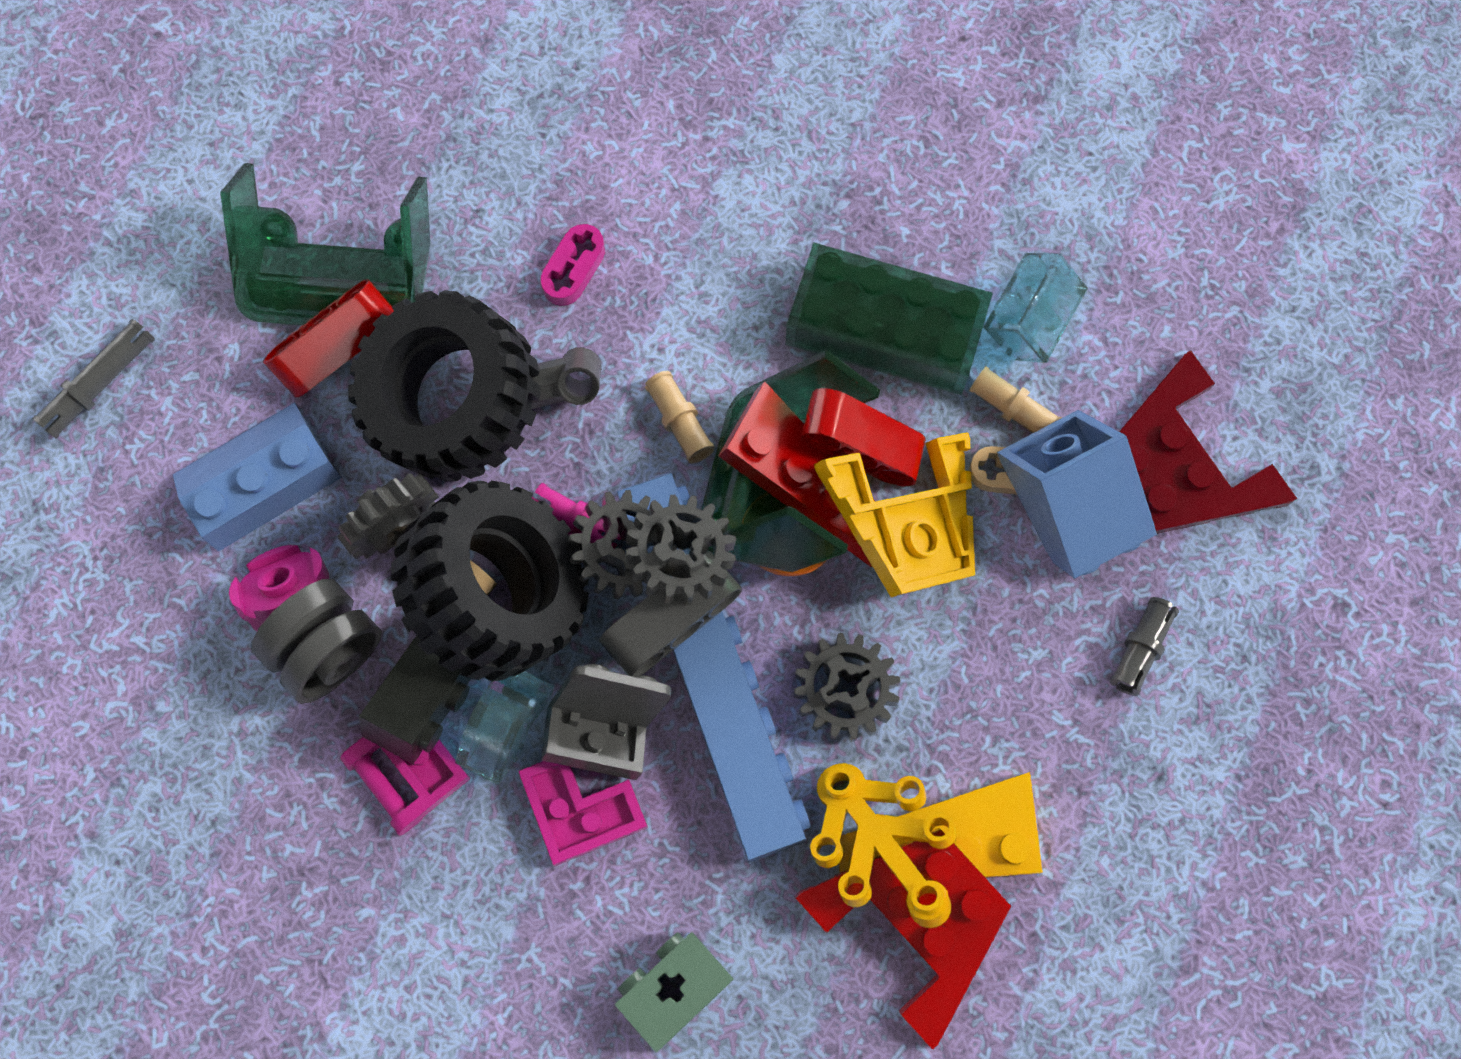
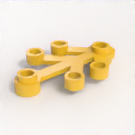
M839 763L828 767L822 772L817 782L819 799L827 808L822 831L813 838L810 851L815 862L820 867L832 868L841 862L843 848L840 838L848 812L857 824L858 829L849 872L845 873L838 883V889L843 901L848 906L861 907L870 900L872 889L869 879L876 849L908 892L907 906L912 919L918 925L926 928L942 925L951 913V902L947 890L937 881L925 880L894 838L928 842L929 845L937 849L947 848L956 839V830L951 817L944 813H934L926 820L875 814L866 801L898 803L906 811L920 809L925 804L927 798L922 781L914 776H905L899 779L897 783L865 780L862 772L851 764ZM839 781L849 782V785L843 790L833 789L834 784ZM914 788L919 791L917 796L912 799L902 797L903 792L907 789ZM938 825L949 828L948 832L943 836L937 837L931 834L932 829ZM823 846H835L832 854L828 856L819 855V851ZM853 883L864 885L863 890L857 895L846 893L848 887ZM927 893H933L937 896L936 901L928 906L921 905L918 902L919 898Z

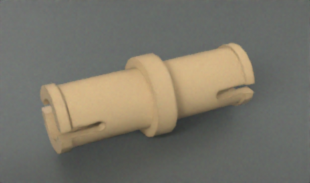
M987 366L984 367L969 389L970 392H974L1003 412V419L1008 422L1013 419L1032 433L1062 418L1028 396L1030 391L1024 387L1018 390L989 370L990 368Z
M659 372L649 378L645 383V389L650 393L663 415L661 419L662 425L666 431L674 434L686 455L687 461L691 464L700 462L714 452L715 446L710 442L696 418L698 415L696 407L693 403L685 400L672 378L671 372Z

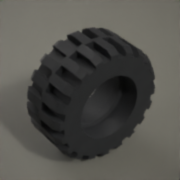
M444 290L439 293V296L433 291L418 293L415 296L416 302L413 303L405 298L392 306L394 310L389 316L382 314L372 324L376 328L369 337L364 335L358 345V348L362 351L358 360H352L349 373L355 377L354 384L348 385L349 402L357 405V408L353 409L351 414L357 428L364 430L362 432L363 439L371 448L379 451L385 459L414 473L422 474V476L430 479L436 477L443 481H459L462 475L470 479L481 476L485 473V465L488 464L496 468L507 460L504 453L510 447L518 449L525 439L520 435L524 426H532L537 413L531 410L533 401L540 400L541 385L533 381V377L538 376L540 373L537 359L530 355V344L522 334L516 331L514 325L483 302L470 295L464 297L459 292ZM460 350H469L473 360L474 373L472 385L465 401L457 411L445 420L424 426L418 412V393L424 376L433 364L447 354Z
M479 480L469 482L462 488L456 487L413 519L405 528V534L399 537L394 548V556L397 558L391 562V581L397 582V587L392 592L396 607L401 606L405 614L401 621L408 632L412 630L420 639L417 645L427 655L434 653L440 658L438 664L452 672L459 668L462 669L461 675L475 680L485 677L489 681L505 680L510 676L519 675L562 650L571 642L572 636L578 633L583 623L584 615L582 613L587 611L589 592L584 591V587L588 585L589 579L581 582L579 576L585 567H582L581 564L570 563V557L579 551V547L567 544L568 533L571 529L564 520L558 521L552 514L554 509L545 501H535L532 499L533 493L521 487H515L513 490H510V484L493 480L489 483ZM469 550L486 557L501 572L511 593L512 612L496 604L482 590L471 567Z

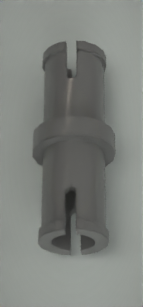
M1151 597L1149 599L1148 606L1136 631L1129 632L1124 642L1127 649L1115 674L1112 675L1109 681L1112 686H1117L1116 689L1132 696L1140 694L1143 682L1153 662L1160 660L1165 649L1162 643L1174 618L1179 613L1178 608L1172 607L1173 604L1159 597Z

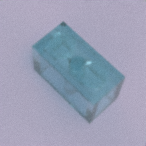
M1025 253L1002 295L995 303L994 309L983 328L1010 358L1018 361L1047 363L1088 287L1062 254Z

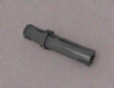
M131 319L129 324L71 382L66 379L60 385L63 390L32 419L38 425L44 427L58 414V417L45 429V431L57 439L59 434L84 409L89 411L95 405L92 400L155 338L148 331H143L131 343V339L143 328L137 321Z

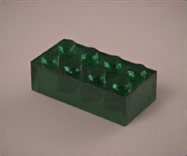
M813 242L786 324L785 345L962 395L993 293Z

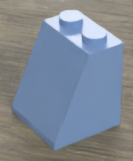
M1076 410L997 452L999 460L1051 560L1074 579L1096 571L1101 564L1122 553H1128L1137 549L1142 542L1157 535L1127 436L1082 411Z

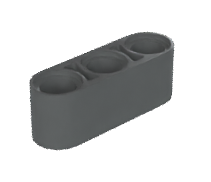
M711 551L703 554L706 560L704 564L706 568L710 566L714 559ZM727 570L725 571L728 577L723 587L712 583L713 592L707 600L698 591L694 592L691 605L684 603L682 594H675L670 605L665 604V592L658 589L653 595L646 597L610 626L600 637L599 642L626 675H643L728 607L740 595L743 589Z

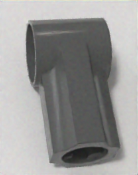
M575 347L568 350L562 358L538 363L540 373L538 376L533 377V381L541 385L540 400L533 401L531 409L564 401L574 405H585L591 402L597 396L600 388L602 366L598 355L591 349ZM580 371L586 373L590 378L577 380L570 376V373Z

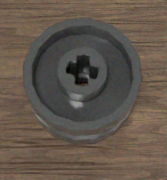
M333 578L321 579L305 586L290 596L269 615L259 627L251 642V652L269 671L273 673L281 671L280 684L300 704L314 702L336 689L367 661L381 641L382 630L362 609L352 610L354 600Z

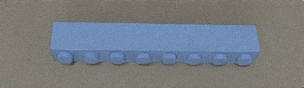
M672 473L617 491L619 501L625 490H631L632 502L638 504L647 495L650 497V502L656 500L663 508L668 507L670 495L675 494L680 505H687L690 498L685 485L676 486ZM627 515L628 520L635 522V517ZM654 546L647 549L648 554L652 552ZM686 548L683 551L685 554H689L690 549ZM721 611L674 649L673 653L747 861L751 863L804 843L806 837L803 831L811 828L802 800L792 802L786 783L794 780L784 752L775 755L769 736L775 735L776 730L767 706L759 709L757 707L752 690L758 689L759 684L750 660L741 663L735 645L741 644L743 641L734 616L725 618L723 611Z

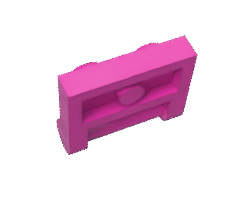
M362 737L340 757V760L349 771L355 770L391 816L390 825L399 836L411 830L424 816L471 779L440 739L430 752L427 753L423 750L414 764L381 747L419 796L410 805H407L371 758L372 754L380 746Z

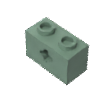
M679 932L674 934L657 950L656 954L661 961L653 969L645 974L641 968H638L617 988L623 997L614 1005L655 1053L666 1045L734 980L693 932L686 938H683ZM666 974L670 978H675L680 974L686 980L680 987L681 992L684 994L680 1001L673 997L663 1001L658 995L664 988L660 982L663 975Z

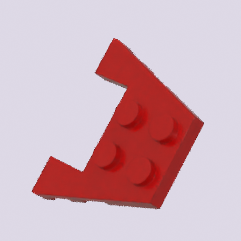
M939 827L931 831V834L937 837L945 835ZM910 840L899 846L925 880L937 881L945 887L951 902L950 916L938 927L926 928L918 925L912 919L907 906L908 892L881 856L873 859L869 879L872 889L870 900L937 973L899 1010L901 1016L933 1050L943 1037L1005 920L1011 905L954 843L947 848L937 849L929 845L928 842ZM849 868L817 885L804 888L795 895V899L826 933L854 908L848 906L843 901L838 889L840 878L849 872ZM853 883L848 887L846 893L857 895L863 890L864 885ZM927 893L922 895L918 902L921 905L928 906L936 901L937 896L933 893Z

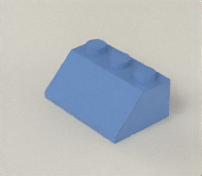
M295 402L172 474L178 498L201 538L218 552L342 478Z

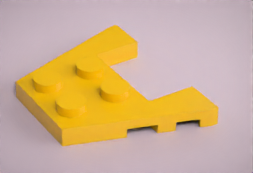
M968 432L936 438L925 443L938 485L937 489L876 502L871 494L860 453L828 458L814 464L818 476L891 598L975 576L973 516L967 515L966 491L972 489L971 472L965 471V451L970 450Z

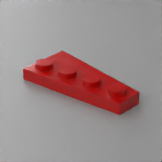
M766 382L762 383L754 392L718 456L872 567L815 470L814 464L833 457L803 442L801 434L804 423Z

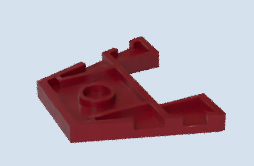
M1191 350L1185 353L1119 431L1127 436L1157 534L1202 525L1228 517L1249 515L1261 510L1282 508L1298 499L1273 464L1234 487H1231L1177 411L1179 407L1207 392L1215 385Z

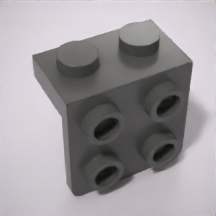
M598 664L576 666L547 707L541 760L637 780L643 773L646 728L671 699V687L658 683L656 679L650 676L623 675L610 672L608 668Z

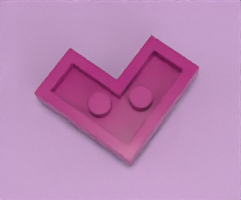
M542 761L518 771L554 866L648 828L630 780L583 798L570 766Z

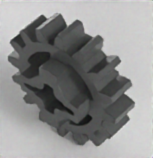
M412 473L408 474L401 482L397 478L392 479L386 485L375 490L369 489L357 500L359 504L357 510L347 513L345 517L348 521L338 527L341 533L337 537L355 559L364 556L366 559L370 558L377 550L380 554L386 553L396 546L399 537L405 534V528L412 520L431 507L439 496L422 474L416 477Z
M625 490L620 501H615L610 491L605 492L602 497V507L590 500L585 506V510L590 518L577 515L572 523L581 533L571 534L568 538L567 544L579 547V551L573 554L569 560L571 564L583 563L585 569L579 576L581 582L591 577L597 580L595 593L599 594L606 586L612 587L614 599H620L625 588L629 587L631 594L635 598L643 593L642 582H645L646 585L648 584L646 578L641 581H633L632 572L637 564L626 563L624 550L622 548L614 549L612 546L618 535H620L622 541H626L628 530L637 529L634 522L628 520L627 515L635 517L640 512L650 517L649 510L647 509L650 497L647 495L637 504L632 502L631 490ZM603 519V529L605 532L603 538L590 543L591 533L595 524ZM655 531L647 542V549L659 544L656 540L657 534ZM672 545V549H671V550H672V551L677 550V546H676V545ZM604 562L617 569L618 575L607 572L599 563Z
M675 494L670 495L668 507L665 508L656 500L651 501L649 508L650 517L638 512L634 522L637 529L628 530L626 543L632 547L626 550L625 560L626 563L637 564L632 572L633 581H641L646 578L648 584L645 594L651 596L660 589L665 592L664 603L669 605L675 594H682L686 605H691L694 592L697 591L706 600L709 599L713 592L712 583L721 587L724 586L728 577L725 570L733 568L736 558L735 555L729 553V551L734 549L736 537L723 535L727 531L729 520L721 518L715 521L712 518L715 505L712 503L703 510L696 508L697 497L693 495L689 498L687 505H680ZM655 531L657 534L656 540L659 544L654 546L652 552L648 554L647 542ZM672 545H676L678 549L672 551ZM713 546L714 559L710 566L706 568L704 565L706 560L703 554L708 551V547ZM689 548V554H685L683 550Z
M838 633L835 646L832 647L822 638L818 641L820 653L818 656L809 651H806L803 655V660L809 666V669L797 668L795 672V678L804 682L805 685L794 689V698L806 699L807 701L800 708L799 714L801 717L810 714L816 717L812 726L815 732L824 725L831 727V740H835L840 730L847 731L850 742L856 741L858 729L862 727L868 735H874L877 731L874 720L877 719L887 724L891 718L890 713L884 706H897L900 697L889 692V689L899 686L901 682L899 676H888L887 671L894 664L893 658L881 661L877 657L881 645L876 643L869 650L864 648L863 635L860 634L856 637L854 644H847L843 633ZM843 657H853L863 661L865 664L862 666L846 662ZM823 666L824 672L828 677V683L815 693L814 679L819 669ZM843 677L847 683L861 680L855 688L854 697H850L846 691L833 694L838 687L839 678ZM878 682V700L871 709L869 706L870 702L866 697L867 688ZM833 707L848 711L851 719L839 718L827 711Z

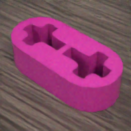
M579 224L570 228L545 266L540 277L541 287L546 299L552 304L566 306L576 302L602 262L605 255L603 236L597 228L588 224ZM587 239H590L594 250L585 249L576 261L577 248L575 243L584 244ZM570 269L569 281L571 288L563 286L559 291H555L552 280L554 278L562 280Z

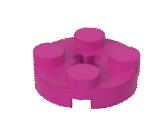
M298 545L280 546L258 555L246 565L249 573L241 582H239L237 577L234 578L229 588V598L239 616L249 622L255 631H258L269 615L290 596L307 585L321 579H329V572L317 550L310 548L309 553L301 552Z

